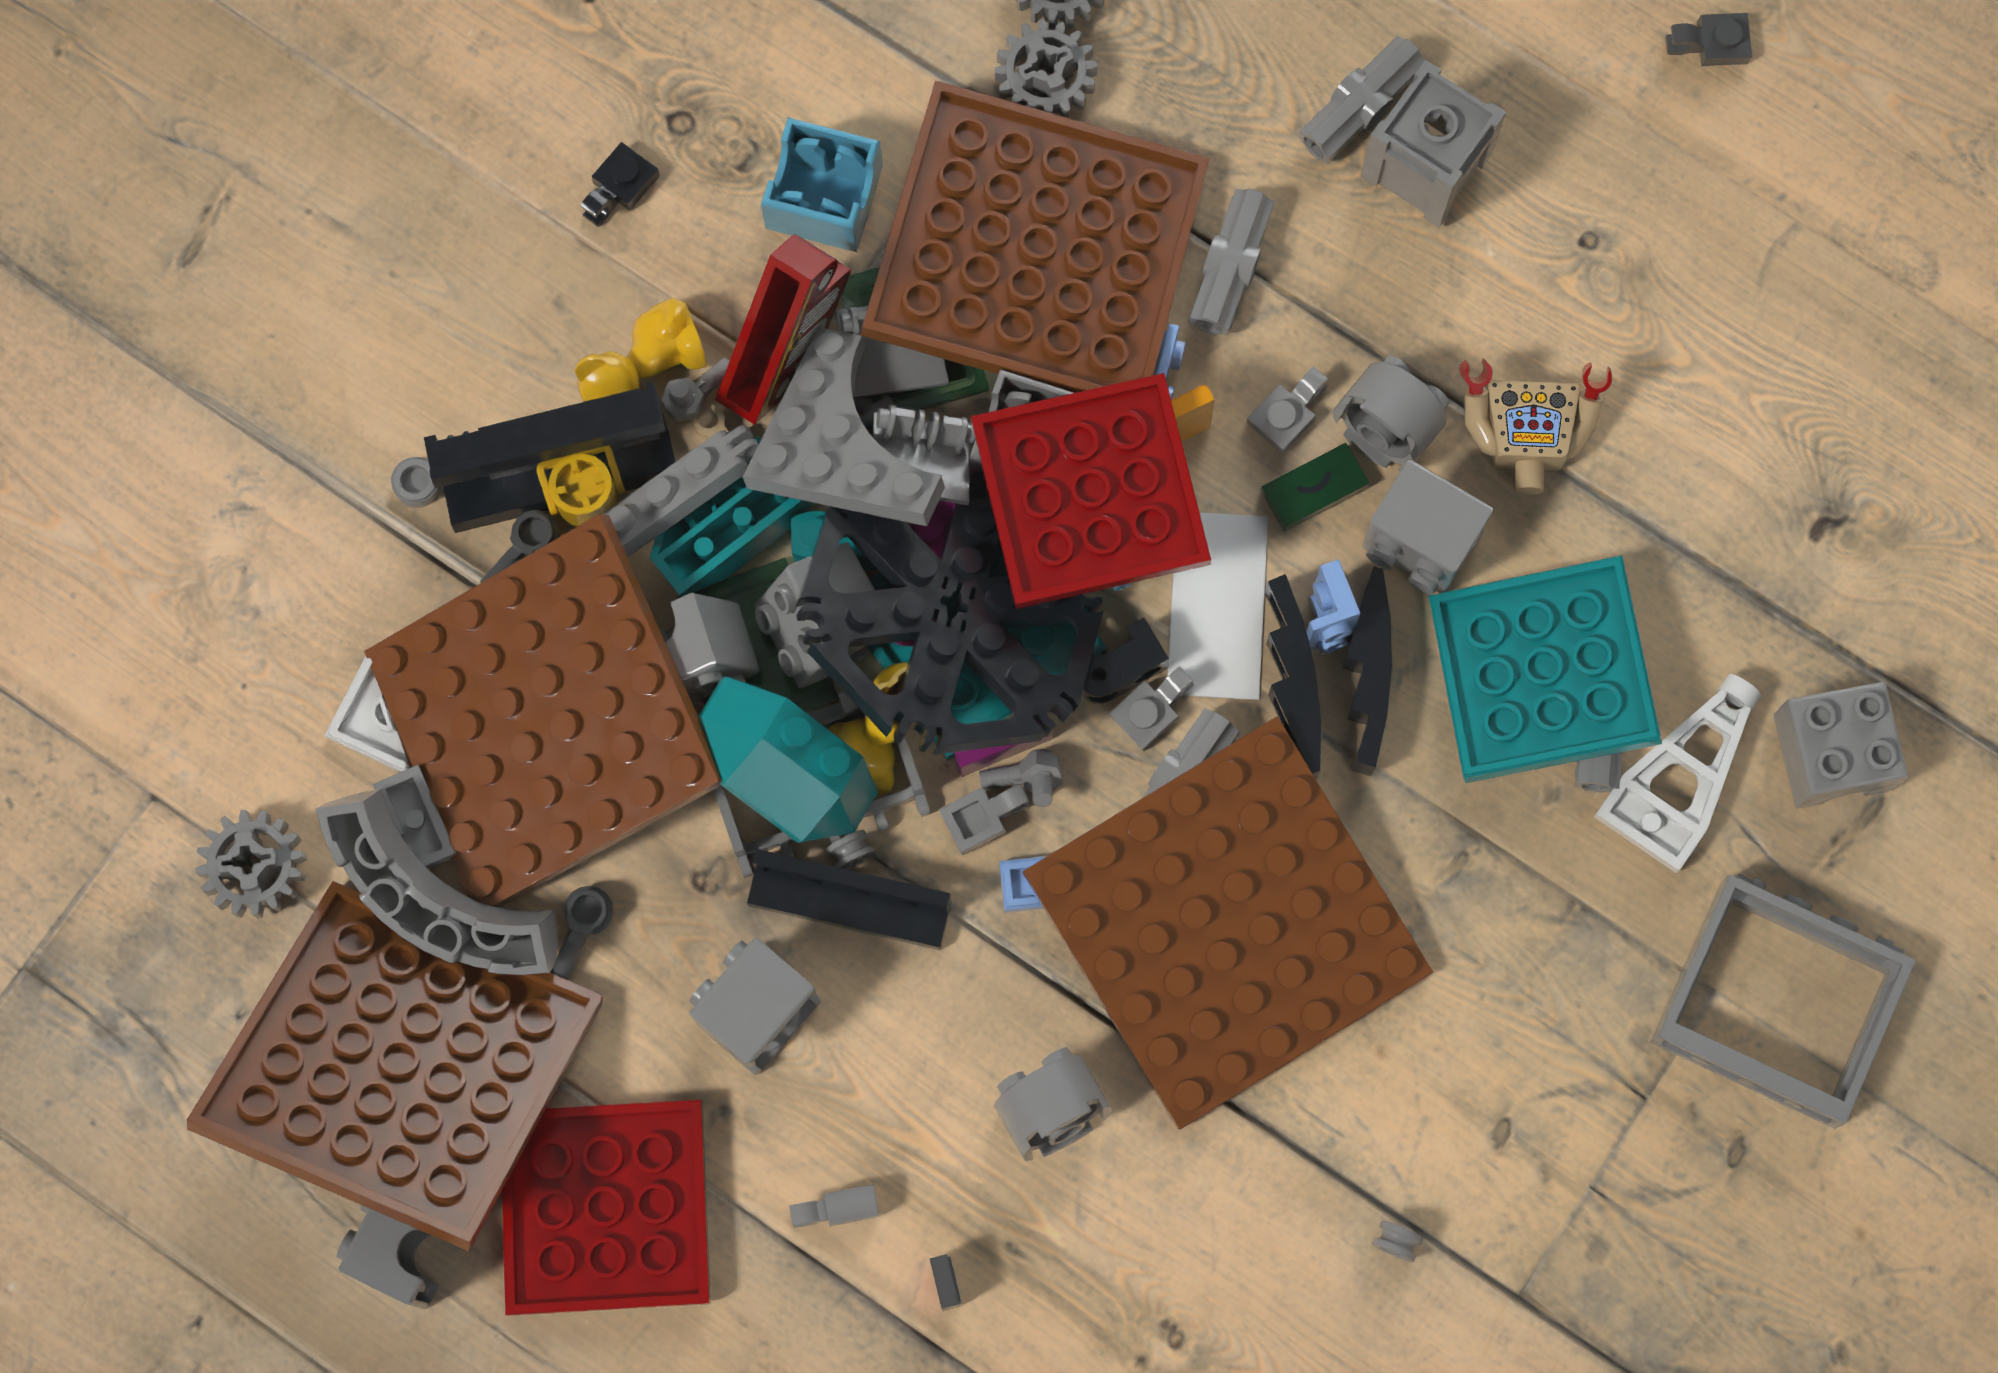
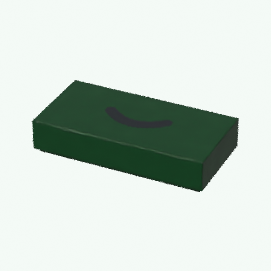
M1345 442L1261 486V493L1285 532L1367 489L1370 483Z

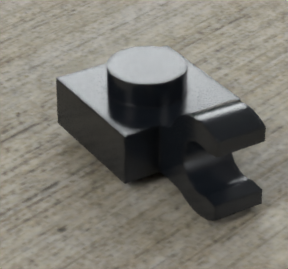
M621 142L591 176L593 184L598 188L591 191L581 203V207L586 210L583 213V217L599 227L618 203L630 211L658 179V168Z

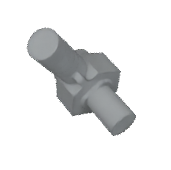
M726 357L694 381L691 378L668 381L661 398V403L675 422L692 420L694 417L698 418L705 401V396L721 385L729 364V360Z
M1042 748L1031 751L1026 758L1020 761V764L979 771L981 787L984 790L1021 784L1024 785L1025 791L1032 792V801L1039 807L1050 805L1052 802V791L1063 784V773L1058 755Z

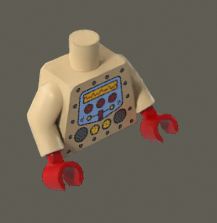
M1482 358V373L1478 377L1472 378L1469 377V363L1464 360L1460 364L1459 371L1462 378L1469 385L1464 390L1465 426L1480 451L1491 456L1494 468L1515 469L1516 493L1522 495L1543 493L1544 471L1561 470L1566 459L1578 456L1594 433L1603 402V396L1600 393L1606 391L1612 383L1610 367L1608 366L1606 369L1605 379L1599 383H1594L1588 379L1592 364L1591 362L1587 363L1582 370V379L1586 390L1580 392V384L1491 380L1493 376L1492 367L1484 358Z

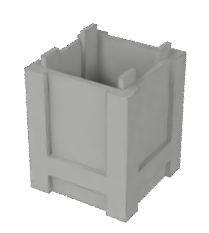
M1424 60L1414 74L1412 83L1384 121L1381 120L1371 133L1361 177L1374 186L1380 183L1424 212L1423 218L1440 228L1450 214L1457 194L1477 167L1482 169L1492 155L1506 111L1492 102L1486 105L1440 75L1441 69ZM1424 122L1428 123L1429 125H1431L1432 127H1434L1446 136H1432L1428 133L1429 127L1426 124H1424Z

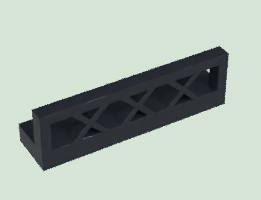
M755 849L752 861L755 872L747 900L749 907L941 950L952 904L950 893Z

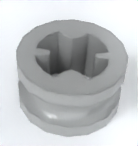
M865 830L848 834L826 848L828 856H833L837 860L834 867L850 870L876 854L873 846L865 844V839L868 837Z
M1382 1220L1379 1225L1382 1229V1235L1379 1238H1374L1372 1245L1390 1255L1413 1263L1416 1258L1413 1248L1416 1245H1421L1423 1238L1399 1225Z

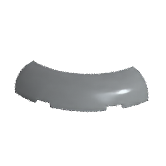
M382 789L342 797L316 808L323 836L338 867L343 866L350 880L360 891L359 897L361 901L399 936L423 951L447 962L456 963L458 961L474 967L488 969V972L528 975L549 973L556 962L558 949L555 911H516L490 906L461 894L445 884L416 858L404 842L388 811Z

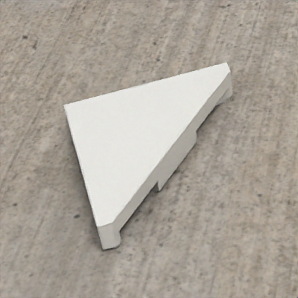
M365 656L325 736L333 742L391 769L402 772L411 767L398 730L371 669L372 660Z

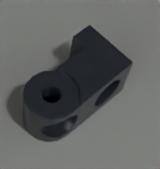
M1145 618L1127 627L1129 642L1107 655H1092L1082 691V696L1087 701L1094 704L1110 702L1169 668V657Z

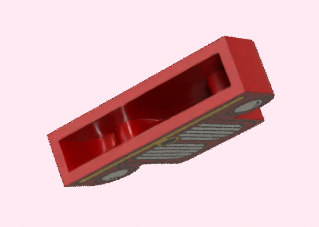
M796 234L792 235L773 251L767 261L715 400L754 425L771 411L784 396L795 374L794 367L802 360L817 328H829L850 276L851 269Z

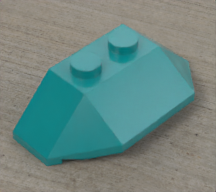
M753 437V439L759 444L762 437ZM742 476L656 537L650 559L678 595L683 597L730 577L791 529V518L801 513L809 512L815 503L747 489Z
M725 676L721 678L698 716L721 779L720 785L797 843L855 832L878 793L864 757L786 697Z

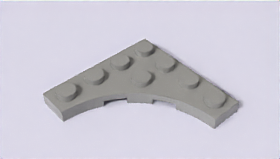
M818 327L743 475L747 489L927 526L945 489L942 475L927 472L903 462L880 446L869 434L861 422L854 403L856 376L866 348L861 335Z

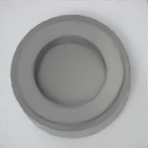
M422 457L407 458L401 461L392 473V489L398 499L409 507L421 508L428 506L437 499L442 487L435 488L432 483L427 459Z

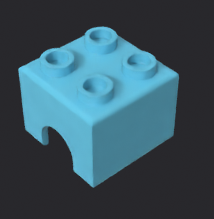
M788 117L780 141L781 155L774 181L768 180L761 202L765 228L788 235L796 234L803 239L857 252L883 168L880 141Z

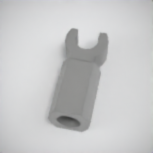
M873 1184L825 1193L824 1200L789 1206L794 1228L827 1221L831 1227L879 1217Z

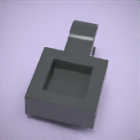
M1747 13L1700 15L1697 27L1688 23L1674 24L1671 26L1672 34L1665 37L1668 55L1700 53L1701 66L1748 64L1752 58Z

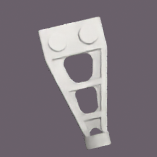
M1729 674L1717 690L1716 695L1662 740L1661 745L1655 746L1622 775L1619 789L1614 788L1594 815V818L1677 873L1708 829L1749 713H1751L1762 697L1759 690L1743 678ZM1726 702H1727L1729 705H1731L1732 707H1734V708H1736V709H1738V710H1733V709L1729 708V707L1727 706ZM1703 725L1709 726L1723 737V743L1713 763L1708 766L1684 751L1685 742ZM1672 764L1681 765L1697 778V790L1691 806L1685 811L1676 810L1650 791L1652 779Z

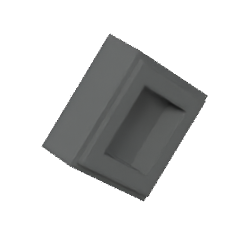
M945 1254L929 1258L942 1311L960 1307L959 1304H962L951 1257Z

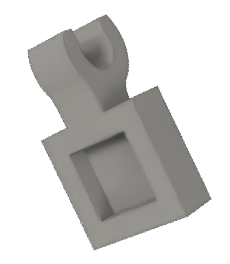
M1313 366L1291 393L1279 384L1247 418V424L1283 454L1315 420L1316 415L1307 407L1327 387L1325 383L1328 381V378Z
M1179 666L1155 691L1144 681L1113 709L1109 715L1144 752L1179 719V716L1172 710L1171 706L1194 686L1193 679Z
M1018 784L991 799L988 798L983 787L940 808L939 811L961 854L964 855L1005 834L1006 831L1000 819L1017 814L1031 805L1021 784Z

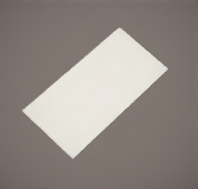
M1200 513L1211 556V565L1173 573L1167 677L1180 666L1193 679L1194 686L1183 696L1259 700L1268 516Z

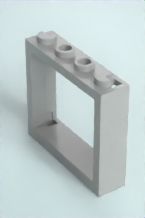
M1730 874L1718 887L1650 1043L1833 1129L1843 1126L1849 1118L1916 960L1904 955L1905 950L1894 946V942L1889 939L1877 937L1876 941L1857 933L1858 926L1846 919L1830 916L1828 920L1811 912L1812 905L1801 898L1787 894L1781 898L1766 891V884L1757 878L1751 880L1740 874L1737 877ZM1731 903L1884 974L1833 1095L1827 1094L1678 1024Z

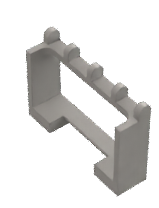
M845 692L838 694L840 703L807 713L827 729L836 722H849L865 716ZM906 737L900 743H895L910 787L874 800L863 817L874 815L879 831L889 828L883 811L915 801L917 811L921 817L931 814ZM719 786L714 789L744 878L753 875V867L748 858L754 856L755 849L770 851L781 847L783 855L794 857L790 843L796 841L784 832L751 843H743L724 787ZM840 836L829 837L831 843L839 840Z

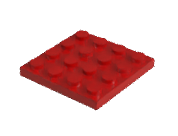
M1165 373L971 416V423L1016 609L1211 565V556Z
M701 1099L546 1108L502 1190L506 1316L711 1304L703 1101Z

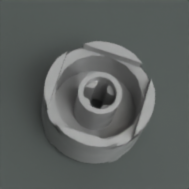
M1387 356L1383 362H1374L1368 366L1335 406L1333 417L1336 423L1342 417L1348 427L1343 436L1363 456L1385 468L1391 462L1402 464L1398 471H1401L1408 460L1416 462L1444 428L1447 421L1444 409L1448 406L1449 401L1440 389L1432 385H1425L1410 374V369L1402 360L1394 356Z
M1067 1047L1061 1048L1042 1060L1043 1067L1027 1076L1023 1071L1017 1072L1004 1079L997 1086L1001 1096L996 1100L994 1108L1025 1161L1033 1160V1150L1039 1149L1043 1157L1069 1146L1093 1130L1089 1120L1099 1113L1104 1121L1112 1112L1111 1106L1082 1056L1072 1055Z

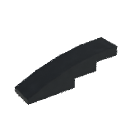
M1373 566L1359 610L1360 616L1352 634L1342 667L1343 669L1361 674L1347 720L1366 725L1352 771L1367 776H1372L1378 760L1388 714L1392 674L1391 616L1384 571L1376 566Z
M1284 574L1269 580L1265 589L1266 598L1280 626V629L1269 633L1266 645L1282 678L1281 681L1271 684L1268 696L1279 720L1317 780L1321 762V715L1316 671L1304 621L1287 576Z

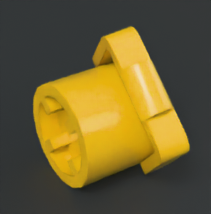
M609 445L543 461L537 465V474L551 516L558 514L559 510L562 518L574 526H579L598 514H604L617 504V491L618 494L625 493L612 448ZM605 452L612 476L605 463L593 455ZM553 468L548 481L545 470Z

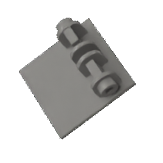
M868 306L836 310L839 331L861 335ZM862 336L866 348L856 376L854 399L949 385L944 359Z
M889 405L888 409L879 408L878 413L874 412L873 438L880 446L911 466L942 475L945 489L939 501L969 504V443L974 442L975 435L972 423H968L966 417L954 418L943 416L942 422L939 423V413L932 412L929 421H925L924 410H918L915 416V411L896 408L895 405Z

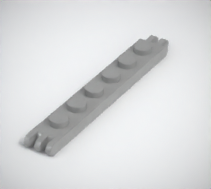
M739 426L730 433L724 430L717 432L604 513L609 515L627 557H630L744 475L748 467L747 463L751 461L759 445L753 439V434L747 426Z

